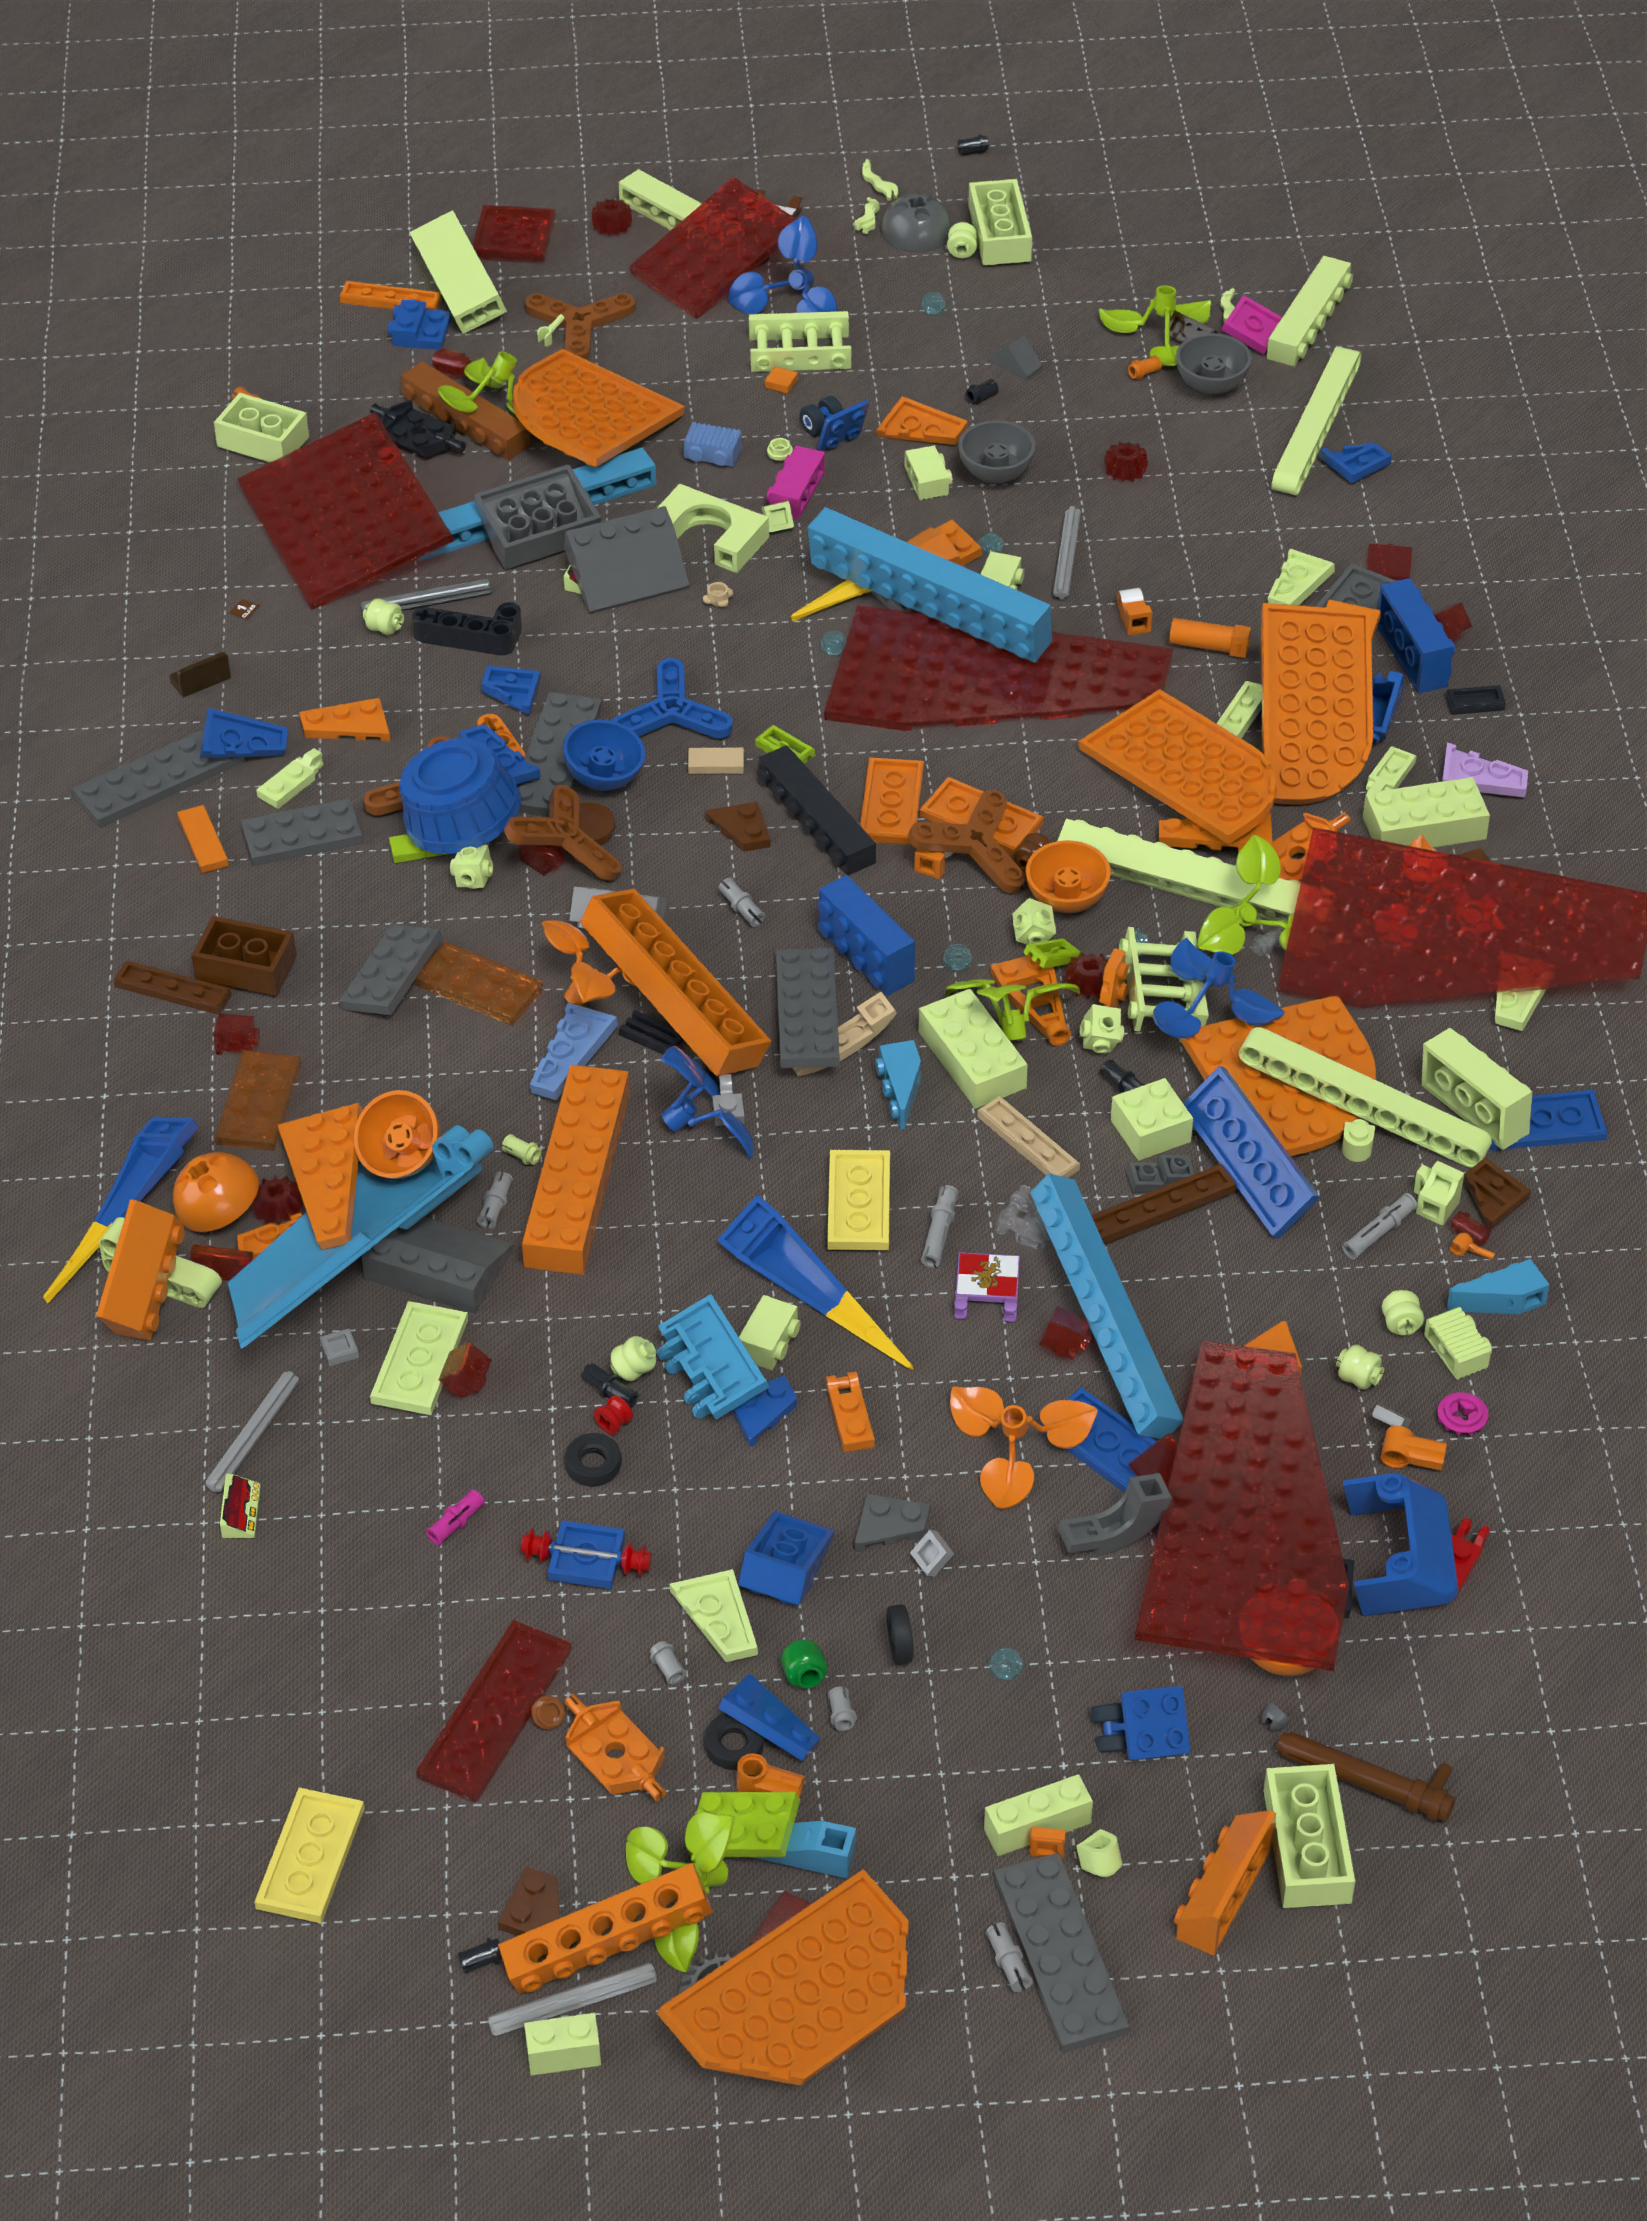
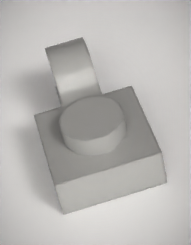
M731 1074L720 1075V1095L712 1096L713 1111L719 1109L724 1110L725 1113L730 1111L745 1124L742 1093L733 1094ZM719 1116L714 1117L715 1126L725 1125Z

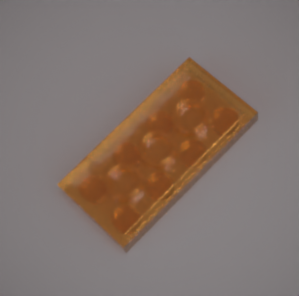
M446 941L429 959L414 980L415 985L511 1026L517 1022L543 991V981Z
M243 1050L215 1135L216 1145L275 1151L280 1135L277 1125L284 1122L301 1067L300 1056Z

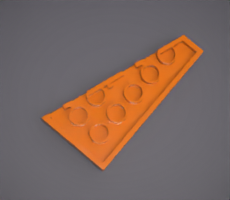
M359 1103L277 1125L317 1243L322 1250L344 1245L351 1240L359 1162L354 1147V1129L358 1117L363 1111Z

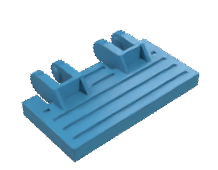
M711 1294L658 1326L668 1342L657 1349V1356L661 1361L670 1359L665 1363V1369L669 1374L673 1375L682 1370L686 1371L694 1386L686 1391L683 1397L688 1405L697 1403L692 1409V1413L696 1418L700 1419L712 1413L715 1420L770 1387Z

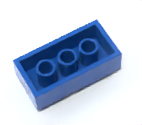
M1410 578L1380 585L1377 610H1381V617L1377 629L1418 694L1448 687L1449 676L1452 674L1451 662L1452 655L1455 654V646L1453 641L1448 639L1442 623L1436 620L1431 606L1427 605L1422 598L1420 589L1415 587Z
M845 875L819 889V902L817 904L819 910V932L836 946L840 954H844L851 960L854 967L858 971H862L875 988H879L888 996L915 981V941L852 879Z

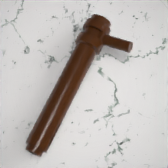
M1292 1731L1289 1734L1283 1732L1278 1741L1277 1751L1282 1752L1281 1756L1305 1766L1334 1764L1337 1779L1406 1806L1407 1811L1415 1814L1424 1813L1427 1815V1819L1435 1822L1439 1820L1447 1822L1451 1815L1456 1797L1449 1795V1791L1443 1789L1452 1773L1451 1766L1446 1763H1442L1439 1766L1431 1783L1420 1779L1416 1781Z

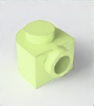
M1356 1119L1352 1123L1345 1122L1342 1153L1347 1159L1361 1162L1371 1156L1375 1126L1369 1125L1368 1122L1362 1119Z
M1100 1829L1076 1846L1081 1868L1094 1875L1109 1877L1115 1874L1122 1866L1117 1838L1107 1831Z

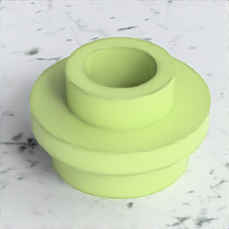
M775 438L767 447L768 456L776 461H784L787 455H791L793 452L790 442L785 438Z

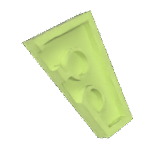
M1290 549L1288 560L1281 567V575L1275 580L1268 595V603L1299 606L1335 572L1334 563Z
M1500 952L1495 1023L1523 1031L1555 975V966Z
M733 1569L670 1584V1592L725 1662L758 1655V1647Z

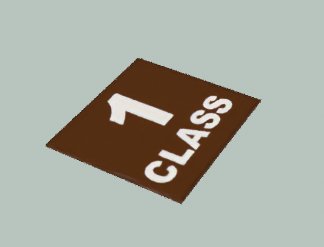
M242 599L229 613L247 620L260 605Z

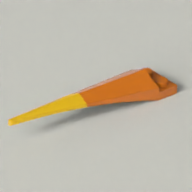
M952 519L935 529L930 527L907 541L909 544L960 566H964L983 555L982 547ZM846 580L793 613L791 620H799L837 603L868 593L871 590Z

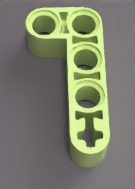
M122 1217L115 1219L99 1241L102 1262L108 1272L125 1219ZM175 1255L176 1267L174 1272L169 1275L167 1296L195 1307L204 1308L221 1286V1277L214 1270Z

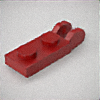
M1466 1517L1458 1527L1456 1535L1452 1536L1459 1588L1458 1595L1481 1557L1483 1547L1491 1531V1528L1484 1525L1479 1530L1474 1543L1465 1540L1472 1527V1520Z

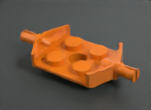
M1343 812L1332 821L1304 813V821L1274 840L1273 848L1279 857L1281 865L1279 878L1288 881H1300L1339 855L1336 837L1339 835L1338 830L1351 822L1346 812ZM1296 853L1305 854V856L1299 860L1292 859V856Z
M572 1694L571 1698L568 1696L564 1704L576 1715L565 1736L566 1746L610 1794L617 1795L635 1790H646L655 1801H660V1797L663 1799L666 1795V1790L655 1780V1776L665 1758L664 1748L660 1747L658 1749L622 1712L620 1701L590 1705L588 1707L579 1700L576 1694ZM619 1749L624 1752V1755L620 1758H610L607 1756V1753L610 1750Z

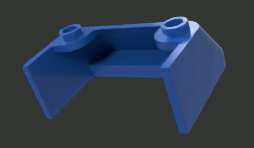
M1398 1473L1343 1480L1351 1516L1405 1508L1410 1551L1396 1553L1388 1559L1386 1563V1577L1354 1581L1362 1616L1442 1605L1453 1601L1458 1595L1459 1588L1449 1511L1444 1495Z

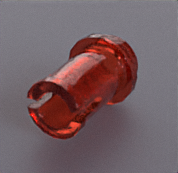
M1459 1211L1450 1225L1454 1228V1232L1456 1234L1467 1233L1479 1246H1483L1489 1239L1492 1230L1470 1218V1213Z

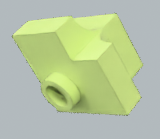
M1439 1161L1434 1164L1432 1169L1421 1165L1416 1173L1414 1192L1419 1195L1416 1214L1443 1226L1460 1203L1464 1173Z

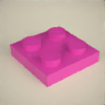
M1243 295L1221 330L1264 355L1268 349V339L1283 317Z

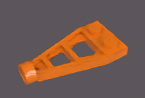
M1033 955L990 965V974L998 988L1004 985L1027 986L1038 982L1046 985L1057 984L1055 969L1053 967L1042 968L1039 966L1041 961L1034 962L1032 960ZM1059 989L1047 991L1034 997L1030 1004L1029 1021L1048 1038L1053 1046L1065 1044L1071 1037V1031L1064 1019ZM1020 990L1009 993V1001L1017 1009H1020V1012L1023 1014L1026 996ZM1051 1004L1053 1013L1039 1016L1033 1008Z

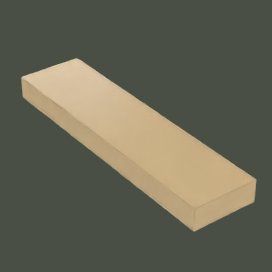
M1001 1096L978 1109L977 1117L1045 1175L1049 1173L1069 1178L1080 1170V1163Z

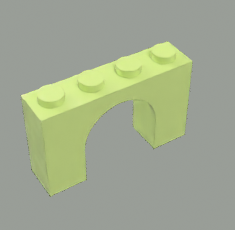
M679 484L657 507L666 506L675 528L677 539L687 529L701 524L717 525L727 530L714 544L715 565L736 573L741 570L769 538V517Z

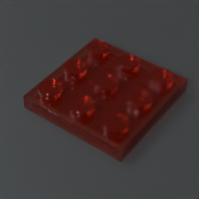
M483 205L473 242V248L477 256L507 260L545 261L555 221V209Z

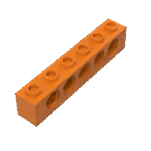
M690 1863L498 1945L509 1980L517 1992L521 1994L536 1991L543 1984L557 1978H567L576 1970L585 1966L600 1964L607 1957L621 1951H631L637 1948L640 1943L652 1938L667 1936L678 1927L698 1923L705 1916L712 1914L713 1910L702 1879L693 1863ZM678 1900L673 1907L666 1908L670 1902ZM645 1914L641 1920L633 1922L638 1915ZM613 1927L608 1934L601 1935L604 1930ZM580 1941L578 1946H576L573 1949H569V1947L574 1942ZM547 1955L545 1960L536 1963L541 1956Z

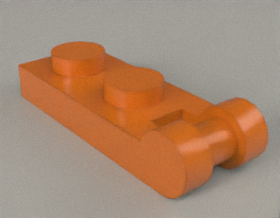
M848 1372L847 1376L838 1378L835 1375L826 1376V1389L843 1452L875 1447V1438L857 1372ZM849 1388L850 1393L839 1394V1390Z

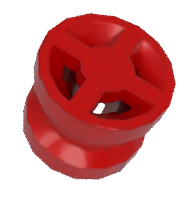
M612 1395L607 1400V1405L599 1406L593 1412L599 1427L609 1435H615L619 1432L622 1424H628L634 1418L630 1406L617 1395Z

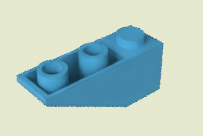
M914 1040L879 1046V1058L875 1059L877 1075L883 1076L884 1079L882 1080L884 1096L890 1097L891 1100L889 1101L892 1119L897 1118L900 1130L906 1127L921 1081V1060Z
M1531 1259L1521 1263H1513L1502 1270L1486 1273L1480 1278L1466 1283L1462 1282L1450 1288L1447 1309L1449 1311L1461 1307L1464 1312L1522 1314L1546 1305L1549 1283Z
M826 1821L794 1823L785 1857L750 1858L848 1879L856 1852V1828Z

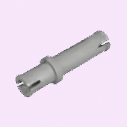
M950 1185L940 1188L937 1204L931 1211L932 1222L921 1257L922 1264L930 1268L940 1265L948 1229L955 1219L954 1207L959 1192Z
M1404 1193L1391 1206L1383 1207L1379 1211V1216L1363 1227L1351 1239L1343 1243V1252L1350 1259H1357L1361 1253L1377 1242L1390 1229L1398 1228L1401 1225V1220L1417 1209L1418 1204L1415 1198L1408 1193Z

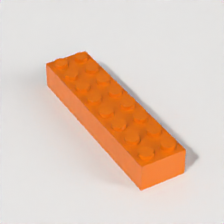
M636 889L592 896L580 923L600 944L607 955L616 962L623 973L639 988L640 992L655 1006L657 1011L670 1023L674 1030L686 1041L692 1051L701 1058L709 1070L716 1076L758 1067L772 1042L770 1038Z
M570 1065L522 1241L524 1268L584 1275L630 1097L629 1071Z

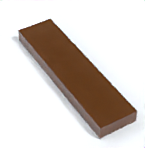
M127 960L114 979V985L117 988L217 1015L221 1014L232 996L231 988Z

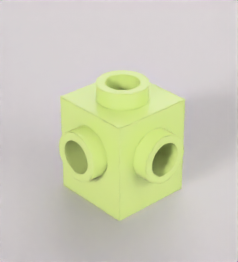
M482 845L478 848L465 847L460 852H457L455 859L451 860L450 872L452 876H455L457 887H468L470 889L484 888L488 878L493 874V862L488 845Z
M1028 898L1012 914L1016 941L1024 944L1044 942L1056 934L1053 909L1050 905Z
M1095 1004L1090 1007L1080 1025L1083 1048L1091 1049L1096 1053H1111L1116 1045L1122 1042L1124 1026L1121 1025V1009Z

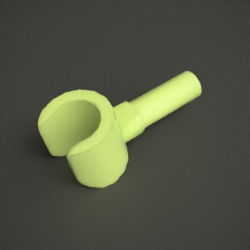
M562 314L548 327L543 326L538 329V342L544 339L545 346H550L553 343L552 333L565 319Z

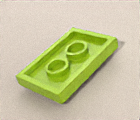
M702 1792L696 1814L711 1812L735 1817L731 1839L724 1857H785L800 1798L796 1792ZM686 1848L687 1852L691 1857L693 1853L690 1852L688 1848Z

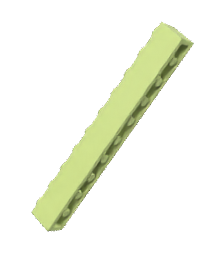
M1066 819L1057 840L1079 841L1098 849L1109 862L1110 876L1220 907L1231 908L1240 905L1241 899L1245 898L1256 885V883H1245L1238 875L1236 865L1223 863L1218 858H1205L1196 855L1190 850L1184 849L1180 851L1170 848L1161 842L1152 843L1142 840L1136 835H1123L1116 833L1108 827L1098 828L1089 825L1083 820L1073 821ZM1278 878L1277 882L1272 885L1262 884L1261 889L1249 901V904L1256 909L1257 917L1270 921H1283L1287 923L1292 913L1297 911L1309 912L1316 917L1321 926L1322 935L1325 936L1336 908L1335 894L1326 888H1313L1297 880L1288 881Z

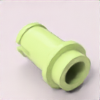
M512 1134L507 1135L502 1143L504 1145L502 1147L503 1152L522 1159V1163L525 1165H535L541 1157V1149L538 1148V1144L534 1142L529 1144Z

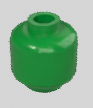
M804 1639L792 1642L784 1649L781 1655V1664L788 1682L796 1688H813L822 1682L827 1675V1662L820 1646L814 1641Z

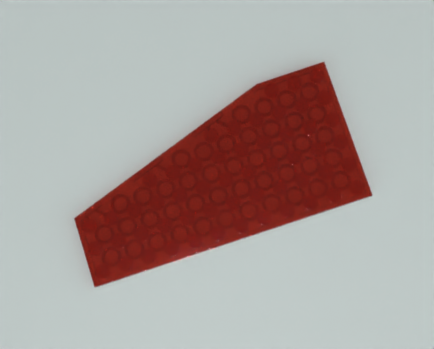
M857 605L825 707L824 720L911 731L912 726L955 723V727L997 724V719L1040 716L1041 720L1082 717L1084 712L1121 709L1126 711L1157 690L1165 691L1173 648L1052 632V643L1038 660L1033 662L1026 658H1021L1008 650L998 648L983 639L975 638L971 634L958 628H953L940 620L930 618L926 614Z
M1313 827L1278 991L1315 999L1335 996L1340 998L1344 1005L1371 1008L1374 1005L1428 1002L1463 998V996L1506 991H1510V993L1601 981L1602 983L1636 980L1641 975L1647 945V893Z
M1202 1340L1168 1486V1491L1172 1498L1168 1509L1163 1510L1136 1627L1135 1640L1334 1671L1349 1594V1583L1296 1354Z

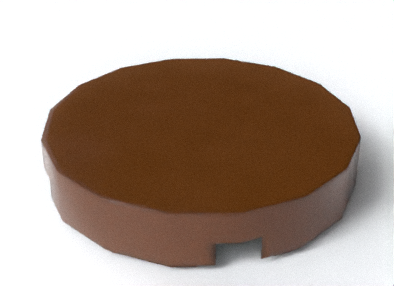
M579 803V829L599 845L608 842L612 838L611 834L615 832L614 814L607 807L599 803Z

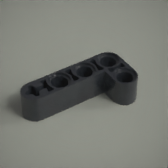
M513 602L499 605L493 618L429 607L418 608L412 613L414 637L418 642L504 656L513 652L522 633L521 608Z

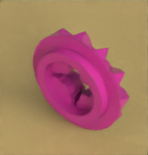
M1453 1393L1443 1398L1439 1403L1437 1410L1438 1422L1445 1425L1446 1431H1456L1458 1436L1461 1433H1468L1472 1436L1475 1431H1482L1488 1421L1487 1406L1480 1398L1472 1394ZM1458 1408L1463 1415H1468L1467 1421L1463 1420L1461 1416H1457Z

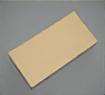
M689 748L688 774H744V748Z

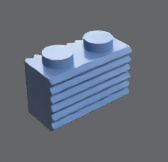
M696 422L692 423L684 440L685 459L714 463L719 466L734 467L742 449V435L739 429L736 431L734 428L731 430L730 428L726 429L725 427L721 428L720 426L716 427L715 425L711 426L710 424L706 425L700 422L698 424Z

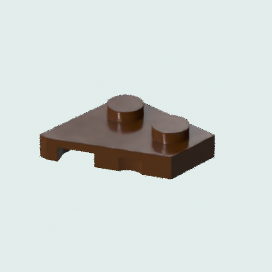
M758 801L705 810L706 821L709 824L714 822L721 828V834L727 839L734 841L735 845L743 852L771 847L770 836Z
M1486 1157L1465 1173L1464 1182L1487 1227L1491 1230L1530 1198V1189Z
M525 1867L498 1922L499 1930L519 1936L559 1919L560 1908L557 1877Z

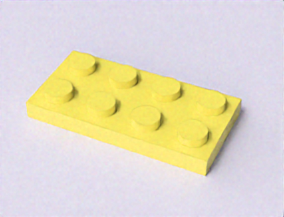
M830 1150L828 1250H889L890 1150Z
M298 1788L255 1900L257 1910L317 1923L323 1922L364 1812V1801Z

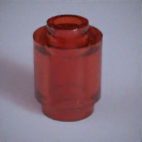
M443 347L436 351L432 358V365L436 370L458 378L461 376L466 377L464 370L471 363V358L466 356L465 353Z

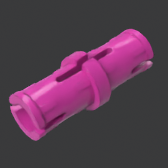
M471 1489L454 1506H448L444 1510V1515L426 1530L428 1538L439 1546L455 1530L465 1527L467 1519L485 1505L482 1495L476 1490ZM463 1510V1512L448 1525V1523Z

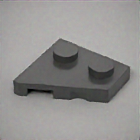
M867 1494L855 1539V1551L865 1550V1545L883 1542L884 1546L896 1544L901 1540L910 1541L923 1538L930 1514V1504Z

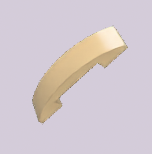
M882 992L857 1006L859 1014L838 1027L840 1061L869 1043L897 1014ZM806 1067L792 1069L798 1076H802L817 1072L827 1067Z

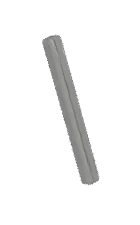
M1070 506L1065 512L1053 591L1054 597H1059L1060 600H1064L1069 595L1081 516L1080 509H1075V506Z
M292 1371L284 1372L210 1474L205 1485L211 1492L217 1493L224 1489L226 1473L234 1474L296 1388L299 1378Z
M646 1963L490 2015L488 2017L490 2031L494 2036H498L524 2027L526 2022L545 2020L655 1983L657 1981L656 1972L651 1963Z

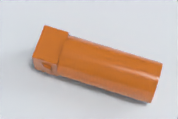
M1173 618L1169 644L1230 653V656L1246 658L1250 643L1251 627L1242 625L1232 627Z

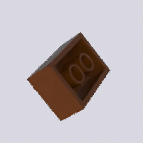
M212 916L192 954L195 979L277 996L297 956L294 932Z

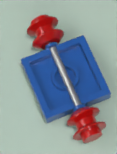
M562 1520L556 1542L552 1541V1537L547 1530L542 1536H536L535 1530L531 1528L529 1534L523 1535L521 1543V1553L526 1554L527 1561L533 1555H538L540 1562L544 1563L552 1555L547 1572L548 1580L612 1589L618 1565H621L625 1575H628L630 1570L634 1569L638 1571L639 1577H642L644 1571H650L652 1552H647V1545H643L641 1550H634L633 1544L629 1543L622 1551L625 1541V1529Z

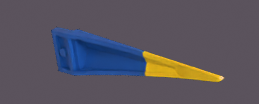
M152 1117L135 1136L117 1179L94 1222L68 1263L44 1294L43 1298L47 1304L99 1248L100 1239L115 1219L119 1217L125 1218L130 1199L141 1201L185 1152L182 1147L191 1140V1136L199 1128L194 1118Z
M759 1195L754 1197L717 1239L722 1246L752 1270L909 1370H914L913 1365L790 1224Z

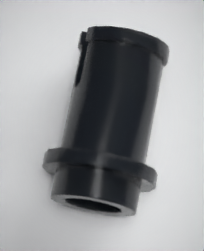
M978 134V137L957 140V145H960L958 147L960 155L978 151L984 153V150L989 148L986 135Z
M991 378L979 385H970L966 390V398L972 404H979L984 398L999 392L998 384Z
M490 1937L486 1938V1943L463 1952H458V1957L465 1974L492 1962L495 1965L499 1964V1960L503 1958L498 1944L500 1942L498 1938L493 1940Z

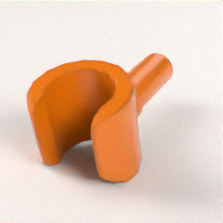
M1467 1233L1457 1235L1450 1246V1251L1456 1256H1463L1467 1250L1493 1260L1495 1255L1494 1252L1474 1244L1472 1238Z

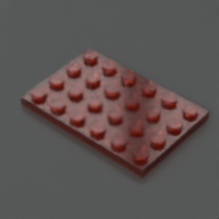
M732 177L631 264L629 268L634 276L695 319H698L730 291L732 284L740 275L752 272L779 248L778 239L781 231L797 219L737 178Z

